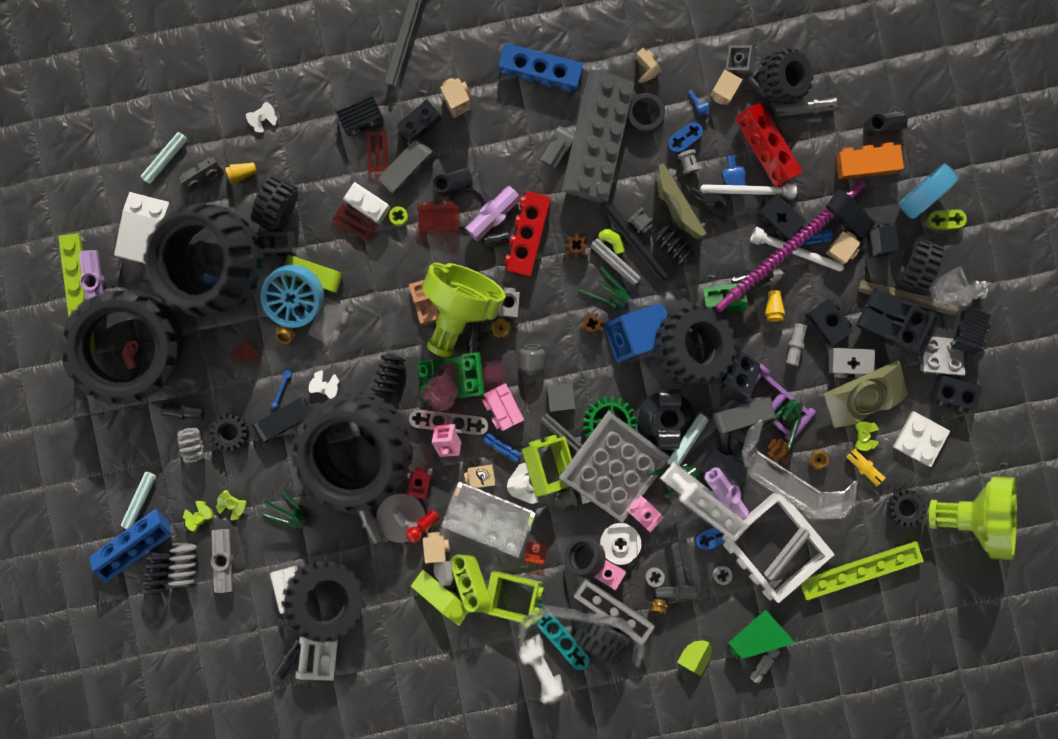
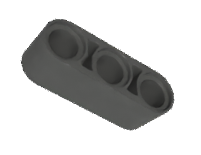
M419 138L415 139L382 173L378 181L392 194L397 193L429 160L433 151Z
M770 397L713 413L719 434L776 417Z

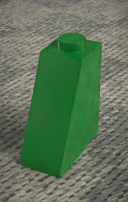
M765 610L729 642L731 645L729 650L736 658L740 656L744 659L791 645L794 641Z

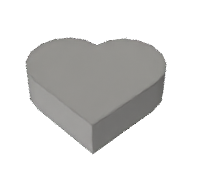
M451 561L439 562L434 565V576L438 579L441 586H449L452 583Z

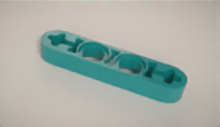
M539 603L538 608L540 610L544 609V617L547 619L550 616L552 619L546 621L544 626H542L540 623L544 621L539 617L537 621L535 620V624L575 669H585L589 665L588 654L575 642L571 634L544 604ZM551 623H555L559 627L558 632L553 635L547 631V626ZM563 639H570L572 641V647L569 650L561 648L560 644ZM576 647L579 649L576 650L579 657L585 656L583 665L575 663L576 657L573 654L571 657L568 656Z

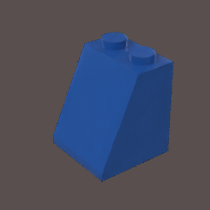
M662 303L620 316L603 325L617 363L657 349V347H654V340L657 339L655 333L657 328H660L661 321L667 318V311Z

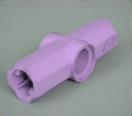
M507 186L494 200L486 203L481 208L480 214L467 225L465 229L468 234L476 241H479L492 227L497 226L505 219L506 213L521 199L519 194L510 186Z
M98 250L79 252L82 272L80 284L84 288L85 300L90 297L104 293L105 279L101 274ZM92 276L96 279V284L93 287L89 283V279Z
M713 468L707 472L705 480L713 490V498L740 519L747 518L749 511L740 499L739 487L730 485L719 468Z

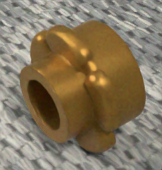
M499 318L496 322L492 323L491 330L495 337L505 338L510 334L511 325L505 319Z
M284 326L276 328L277 333L275 337L279 342L287 344L294 339L295 332L292 328Z
M815 450L811 453L812 456L809 457V463L814 466V469L822 470L828 466L829 458L825 451Z
M654 599V602L649 603L651 606L650 612L665 615L667 609H669L664 600Z

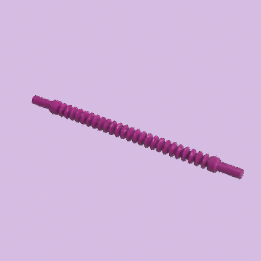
M860 181L846 193L854 198L867 186L865 182ZM827 208L824 209V212H821L820 216H816L812 223L804 226V230H800L799 233L795 234V237H791V241L788 240L787 244H783V248L780 247L779 252L775 251L774 255H770V258L766 259V262H762V266L759 265L758 270L754 269L753 273H749V277L746 276L745 280H741V284H737L736 287L729 290V294L715 305L716 310L721 312L734 300H739L742 294H746V290H750V286L754 287V283H759V279L762 280L763 276H767V272L770 273L772 269L776 268V265H780V261L783 262L784 258H788V254L791 255L793 251L797 250V247H801L805 240H809V236L812 237L813 233H817L834 216Z

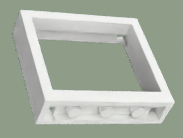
M776 490L749 513L743 521L749 526L777 502L799 529L803 527L810 533L808 540L819 552L774 590L731 538L724 535L722 539L725 541L723 546L730 554L734 552L738 557L737 563L744 570L747 568L751 572L749 577L756 585L761 584L765 589L762 591L763 594L770 601L773 599L779 603L835 554L782 491Z

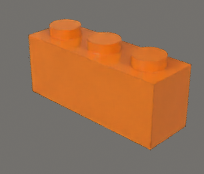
M885 143L878 148H874V145H867L861 147V150L844 148L835 156L839 180L899 173L904 169L901 145H894V143Z

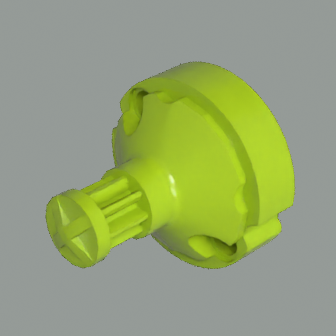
M441 263L431 264L422 284V290L440 313L436 320L437 326L434 334L426 345L427 348L436 355L452 357L455 352L454 346L458 336L463 332L467 322L483 321L486 318L491 320L497 317L505 298L503 289L490 278L467 267L447 263V265Z
M992 477L991 482L986 484L973 502L959 501L958 504L939 503L938 500H931L927 511L930 528L953 527L958 528V530L973 531L985 551L989 553L991 559L1013 560L1017 530L1016 479L1013 477Z

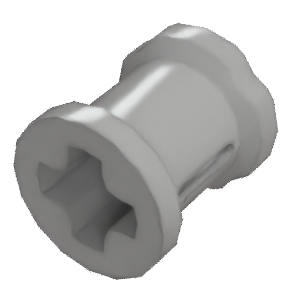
M695 149L677 155L681 159L684 168L683 175L691 174L701 169L695 159Z

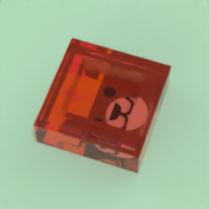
M527 541L524 562L544 565L547 544Z

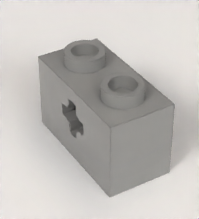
M829 349L828 374H835V378H847V374L855 375V379L873 372L875 350ZM848 361L855 363V366L851 367L848 365Z

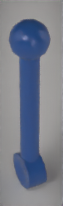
M286 370L283 373L284 379L275 401L271 404L272 410H277L279 407L278 402L286 382L292 376L290 370Z

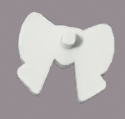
M265 102L262 108L257 111L246 113L248 123L255 127L254 130L256 132L264 133L261 121H265L266 118L274 126L278 120V117L275 116L274 108L268 102Z
M323 371L314 373L315 378L309 384V392H319L327 395L330 399L335 397L338 393L337 384L340 382L336 375H333L327 384V382H322Z

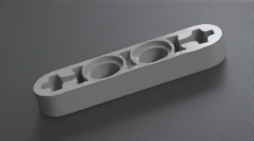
M415 410L409 416V422L415 428L434 430L433 418L440 415L444 418V425L453 424L456 418L464 420V427L460 430L455 428L456 433L482 435L488 430L487 420L478 416ZM421 413V417L428 418L427 414H431L429 419L430 427L426 426L427 422L423 421L417 425L416 421L413 420V416ZM468 418L472 419L471 423H477L478 420H482L485 428L477 432V428L470 427L471 431H466Z

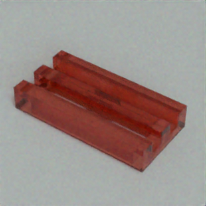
M366 131L368 172L385 171L389 167L387 131ZM379 135H382L383 138V167H381L380 165ZM371 136H375L376 167L372 166Z
M343 203L332 219L333 222L366 242L377 227L375 222ZM344 210L371 225V228L369 229L343 213ZM340 216L367 232L366 236L340 221Z

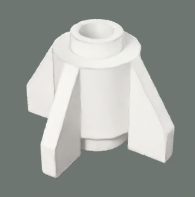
M526 463L519 464L508 480V492L513 497L530 504L540 502L539 496L536 497L535 493H533L534 490Z

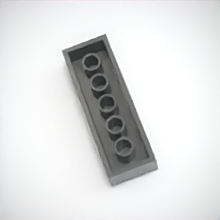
M602 70L588 73L562 192L594 202L608 201L635 82Z

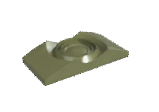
M664 163L660 164L655 173L659 197L666 202L669 210L676 218L677 227L695 241L701 240L706 234L705 230Z
M895 361L828 391L823 396L832 426L837 428L860 423L871 413L893 408L908 395L900 362Z

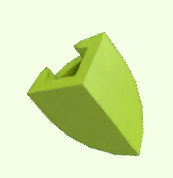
M703 640L689 644L682 652L677 663L701 676L711 656V644Z

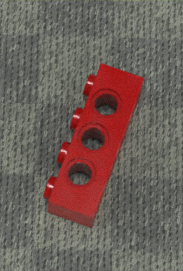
M762 102L747 108L735 117L736 122L775 188L803 172Z
M527 191L526 196L521 197L519 207L523 209L521 216L517 215L514 224V227L517 228L516 236H511L509 247H512L511 255H506L504 263L508 273L531 278L551 197ZM529 210H534L538 216L535 219H529L526 213ZM523 230H530L533 233L532 237L524 239L521 236ZM519 249H524L528 255L524 259H519L516 256V252Z

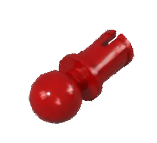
M431 509L421 520L416 521V527L408 528L405 535L406 539L411 543L418 542L421 539L422 532L427 534L431 526L441 519L440 516Z

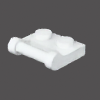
M300 636L301 650L296 678L303 680H334L338 639L335 642L319 643ZM309 645H315L312 672L307 671Z

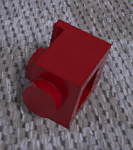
M416 467V470H411L405 495L422 499L427 498L432 474L428 473V469ZM416 479L422 480L420 487L415 485Z

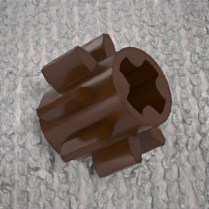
M578 233L575 234V238L568 236L569 244H564V248H569L567 256L573 254L575 259L578 258L579 254L585 256L586 253L583 249L589 248L588 244H584L586 237L581 239L578 237ZM573 242L575 244H577L578 242L581 243V250H573Z
M587 312L588 318L580 319L584 326H581L579 329L587 331L586 337L589 333H593V336L596 337L597 330H604L600 327L604 320L597 318L598 313L595 316H591ZM591 319L592 322H597L595 330L586 326Z
M780 438L778 441L773 439L767 445L769 450L766 454L775 463L778 464L780 461L785 463L791 457L789 454L790 450L787 449L788 444Z

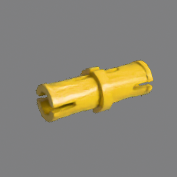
M856 448L853 449L851 452L857 458L855 459L850 453L846 458L859 469L858 472L860 474L866 475L875 486L880 485L881 483L875 476L882 482L885 476L873 467V463L870 460L867 461Z

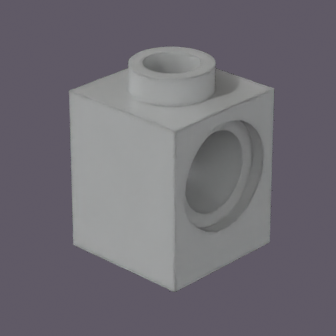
M504 288L505 298L510 297L515 303L511 308H506L502 303L497 317L518 318L520 292H516L515 288Z

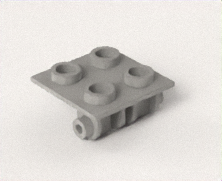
M932 337L923 355V363H920L919 370L923 371L924 374L928 372L935 373L936 375L965 376L963 351L951 347L953 338Z

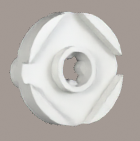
M625 523L610 525L604 530L600 538V544L604 548L606 559L614 564L623 565L630 563L641 550L639 534L633 527ZM618 538L626 541V545L622 547L623 549L615 546Z

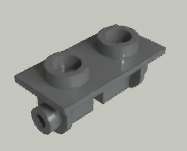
M208 157V159L199 163V171L193 167L182 173L179 179L189 193L224 173L215 157Z

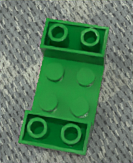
M480 352L448 359L418 362L422 402L484 395Z

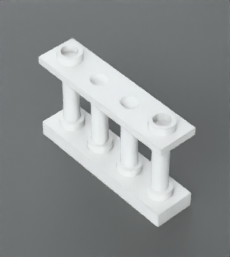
M673 463L661 477L665 483L681 494L679 498L682 502L733 541H736L747 529L748 525L742 519L713 498V492L676 463Z
M537 634L521 643L520 656L524 664L527 662L533 664L542 682L543 702L549 701L552 703L561 698L560 694L563 693L562 678L560 674L553 677L542 655L544 654L543 640L540 634Z

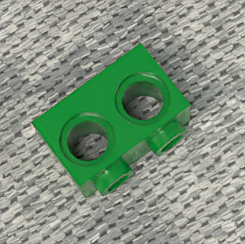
M737 284L703 288L704 306H709L713 309L712 311H715V305L729 294V290L736 287ZM742 294L739 300H734L719 313L747 311L748 301L746 294Z

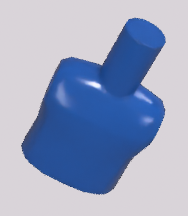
M734 155L726 156L728 168L721 172L724 185L746 186L745 169L736 166Z

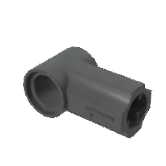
M558 126L551 137V143L540 161L548 167L556 169L565 152H568L571 148L574 134Z

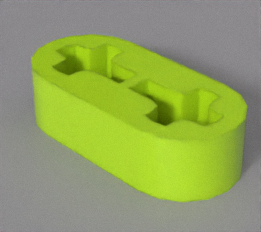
M961 210L934 211L926 217V225L931 230L958 229L967 222L966 214ZM955 214L957 218L961 219L957 225L956 221H949L950 218L955 217ZM936 216L937 219H944V221L936 226L932 219Z

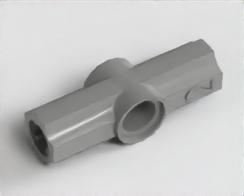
M230 529L211 530L213 555L211 565L213 567L214 593L232 592V564L234 558L231 554ZM220 555L224 556L227 560L225 566L220 565L218 562Z

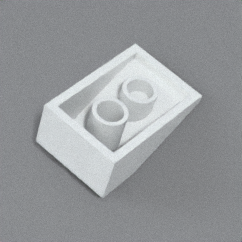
M129 192L122 212L114 256L145 264L143 262V253L146 252L148 235L154 231V226L162 218L168 216L173 211L170 203Z

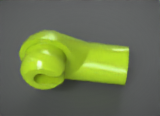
M604 229L599 233V240L611 243L616 255L625 252L619 234L610 229Z

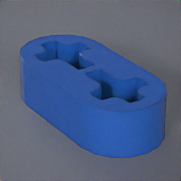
M691 122L672 135L668 141L669 151L679 154L698 141L703 133L702 126L697 122ZM689 128H696L698 130L696 137L691 135L687 138L686 135L690 132ZM683 138L684 141L681 143L680 149L672 146L674 139L679 141Z
M715 526L701 531L695 538L696 545L702 550L712 549L725 543V541L722 539L723 536H715V534L721 532ZM703 535L707 538L711 536L714 538L708 541L707 546L699 542L702 540L701 536Z

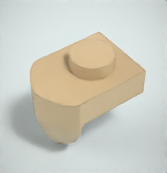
M642 48L637 53L635 59L647 72L640 78L639 83L648 81L661 72L658 63L655 61V56L650 51L646 52Z

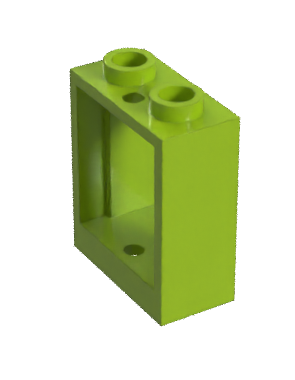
M556 435L544 438L545 442L541 443L540 439L529 442L530 447L522 449L536 497L570 487L562 480L547 484L538 454L539 449L551 446L560 476L572 461L565 436L557 438Z
M499 571L491 572L487 590L491 604L490 608L483 613L526 624L535 623V620L537 621L540 615V608H538L539 600L543 599L545 588L542 587L543 582ZM503 579L534 587L528 616L497 608Z

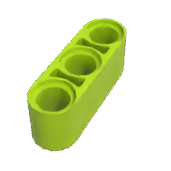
M287 255L284 266L299 265L309 269L318 277L323 289L337 293L343 273ZM297 277V280L304 282L303 279Z
M455 555L451 560L452 572L465 609L469 612H486L490 608L491 601L476 558L470 555Z

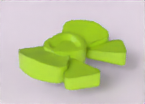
M863 421L855 425L858 431V441L855 448L862 451L874 449L879 442L870 440V432L879 430L877 425L873 422Z
M224 490L217 499L218 504L216 505L219 514L227 507L229 510H232L230 520H237L245 511L247 502L234 498L227 490Z
M196 501L199 512H195L194 515L188 510L184 511L183 519H185V525L192 532H196L199 525L206 520L214 518L213 511L210 507L206 506L204 501Z

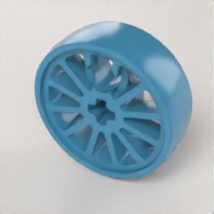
M944 163L919 183L898 205L909 218L914 219L940 198L959 178Z
M282 266L274 270L265 279L260 295L261 304L265 313L277 324L290 328L301 327L311 322L319 314L324 302L323 286L318 277L303 266ZM287 275H292L291 285L288 281ZM277 277H281L284 286L277 280ZM297 277L304 280L300 286L296 285ZM272 284H273L279 291L272 289V287H273ZM305 284H308L311 290L304 291L302 288ZM313 294L314 300L307 299L305 296ZM272 295H273V296L280 297V298L274 299V298L272 297ZM282 302L283 305L278 308L276 304ZM303 305L305 312L299 311L297 306ZM285 306L287 307L286 314L282 312Z

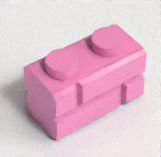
M506 383L484 394L485 399L482 401L487 411L492 410L495 417L491 419L496 429L501 428L504 431L524 420Z

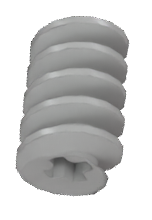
M171 543L176 548L171 549L170 552L176 554V556L169 558L170 561L175 562V565L169 566V569L174 570L175 573L168 575V577L174 579L168 585L190 586L189 584L195 582V579L190 577L195 574V570L190 567L196 565V562L190 560L196 558V554L191 551L197 549V546L190 543Z

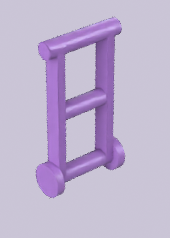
M760 364L755 384L763 377L780 392L772 402L774 412L786 398L788 400H796L768 375L771 372L764 365ZM748 398L747 400L743 401L742 403L744 404V403H746V401H747V402H751V401H754V400H752L751 398ZM803 406L802 412L804 415L798 424L795 438L817 413L813 408L810 407L808 410ZM775 420L773 424L787 435L784 439L788 442L791 431H788Z

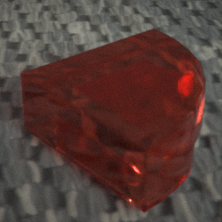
M248 341L243 342L230 353L233 357L242 361H252L260 357Z

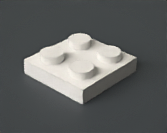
M913 411L893 448L931 467L950 431Z

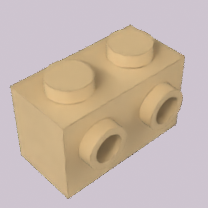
M459 78L446 80L440 89L444 101L453 118L471 110L470 91L466 83H461Z

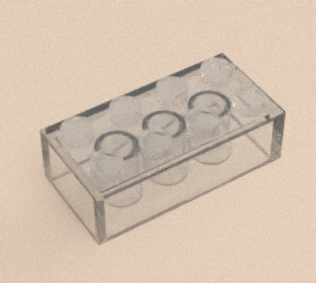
M459 482L441 527L518 558L536 513Z

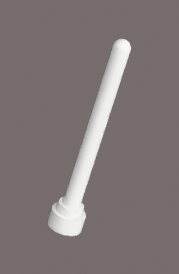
M785 183V185L776 188L734 185H702L700 188L703 193L775 195L777 193L784 197V199L792 200L795 199L797 193L795 183Z
M755 227L750 242L757 245L759 243H766L777 248H783V244H787V242L768 236L764 229ZM797 247V250L792 253L837 271L844 270L843 264Z

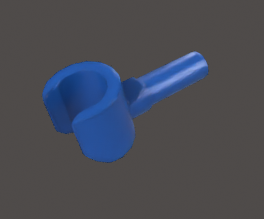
M689 90L688 94L696 105L697 114H708L710 110L708 103H700L694 92Z

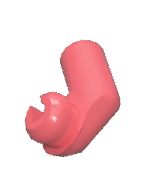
M134 340L128 341L121 352L127 371L137 368L134 357L138 351L139 344Z

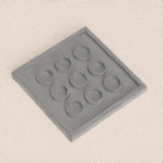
M608 411L559 478L623 523L630 514L627 510L631 503L640 496H643L658 476H648L647 472L663 469L668 463L670 456Z

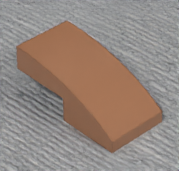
M424 280L409 284L421 326L436 322L439 315L436 306L422 290Z

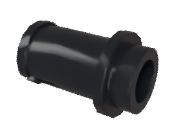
M507 230L492 235L487 233V236H483L486 248L493 249L494 246L510 243Z

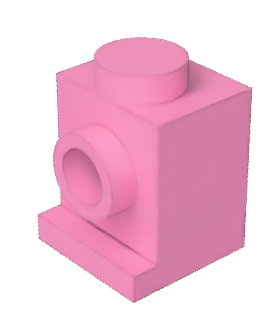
M454 424L439 425L434 428L432 444L440 457L458 456L460 453L461 440L455 431Z
M642 496L634 500L627 510L649 532L664 518Z
M606 560L603 569L594 578L616 590L626 571ZM606 570L612 571L610 577L604 576Z

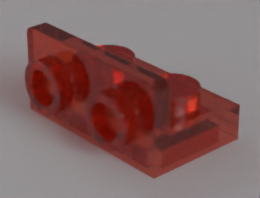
M442 201V205H434V202H422V205L416 206V210L419 212L420 233L460 231V207L454 204L453 201Z

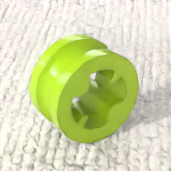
M394 207L389 213V218L394 225L402 226L407 222L408 214L404 208ZM396 212L399 214L400 212H403V220L398 219L397 221H395V216H393L394 213Z

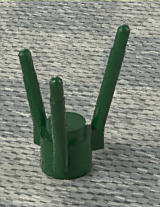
M603 266L600 267V270L614 284L616 289L614 290L602 280H598V283L612 293L609 297L612 301L581 289L578 290V293L605 303L613 309L616 307L622 309L630 298V295L626 293L627 290L621 287Z
M789 400L786 406H782L775 414L776 417L769 419L761 427V430L763 431L782 414L784 420H795L787 445V449L790 450L798 424L802 419L800 413L803 410V405L797 400Z
M685 463L680 466L697 481L700 480L698 471L693 465L688 467ZM669 468L649 471L647 475L664 474ZM671 489L664 494V497L670 498L678 492L675 489Z
M284 490L281 491L282 495L297 511L293 509L289 513L266 500H262L263 504L287 516L288 519L284 520L265 513L262 514V517L288 525L293 529L297 527L301 530L309 517L305 513L306 509L301 507Z

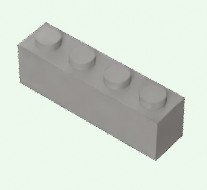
M587 578L582 580L573 594L574 598L641 644H644L654 629V625Z

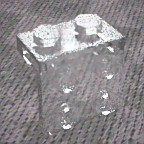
M956 267L936 279L930 286L929 291L937 307L946 306V308H950L957 304L964 306L971 303L973 297L985 294L987 292L986 289L992 285L990 282L969 285L962 268Z

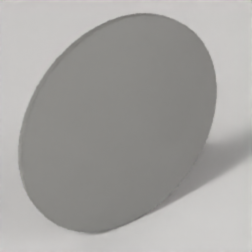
M394 494L380 504L376 515L377 525L382 535L387 539L398 543L408 542L405 536L406 531L410 527L417 526L416 521L421 520L425 516V511L421 503L413 496Z

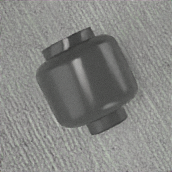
M527 344L519 351V368L526 371L527 375H537L538 371L545 368V351L541 349L540 345Z

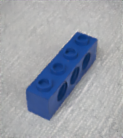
M504 43L498 68L502 72L501 74L507 77L515 75L521 77L526 82H533L535 80L541 82V85L546 87L554 85L560 87L562 91L572 92V90L577 91L583 63ZM523 60L526 62V65L523 68H518L515 63ZM542 65L546 70L543 73H538L535 71V67ZM561 70L565 73V76L557 78L554 73Z
M154 509L89 557L92 572L107 583L173 535L169 520L157 509Z

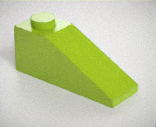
M424 569L412 583L411 587L458 626L469 613L465 609L460 596L448 587L441 586L438 580Z

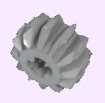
M187 428L179 431L177 439L183 461L192 463L203 459L204 448L199 430L197 428Z

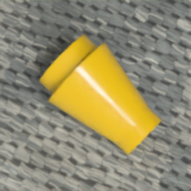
M254 162L231 164L230 167L225 168L230 184H237L257 174Z
M777 290L769 291L765 311L767 321H782L785 311L781 292Z

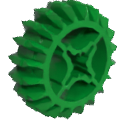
M603 396L602 404L599 399H596L597 407L589 404L592 412H584L585 415L589 416V419H582V422H588V426H584L582 429H589L590 431L585 437L589 438L594 431L593 425H598L599 421L602 420L594 418L596 412L606 406H609L608 411L615 415V407L618 408L626 418L624 423L631 428H637L636 424H631V421L637 420V417H630L629 415L634 412V409L626 410L629 406L628 402L623 406L620 405L623 400L622 398H619L617 403H615V396H611L610 402H607V397Z

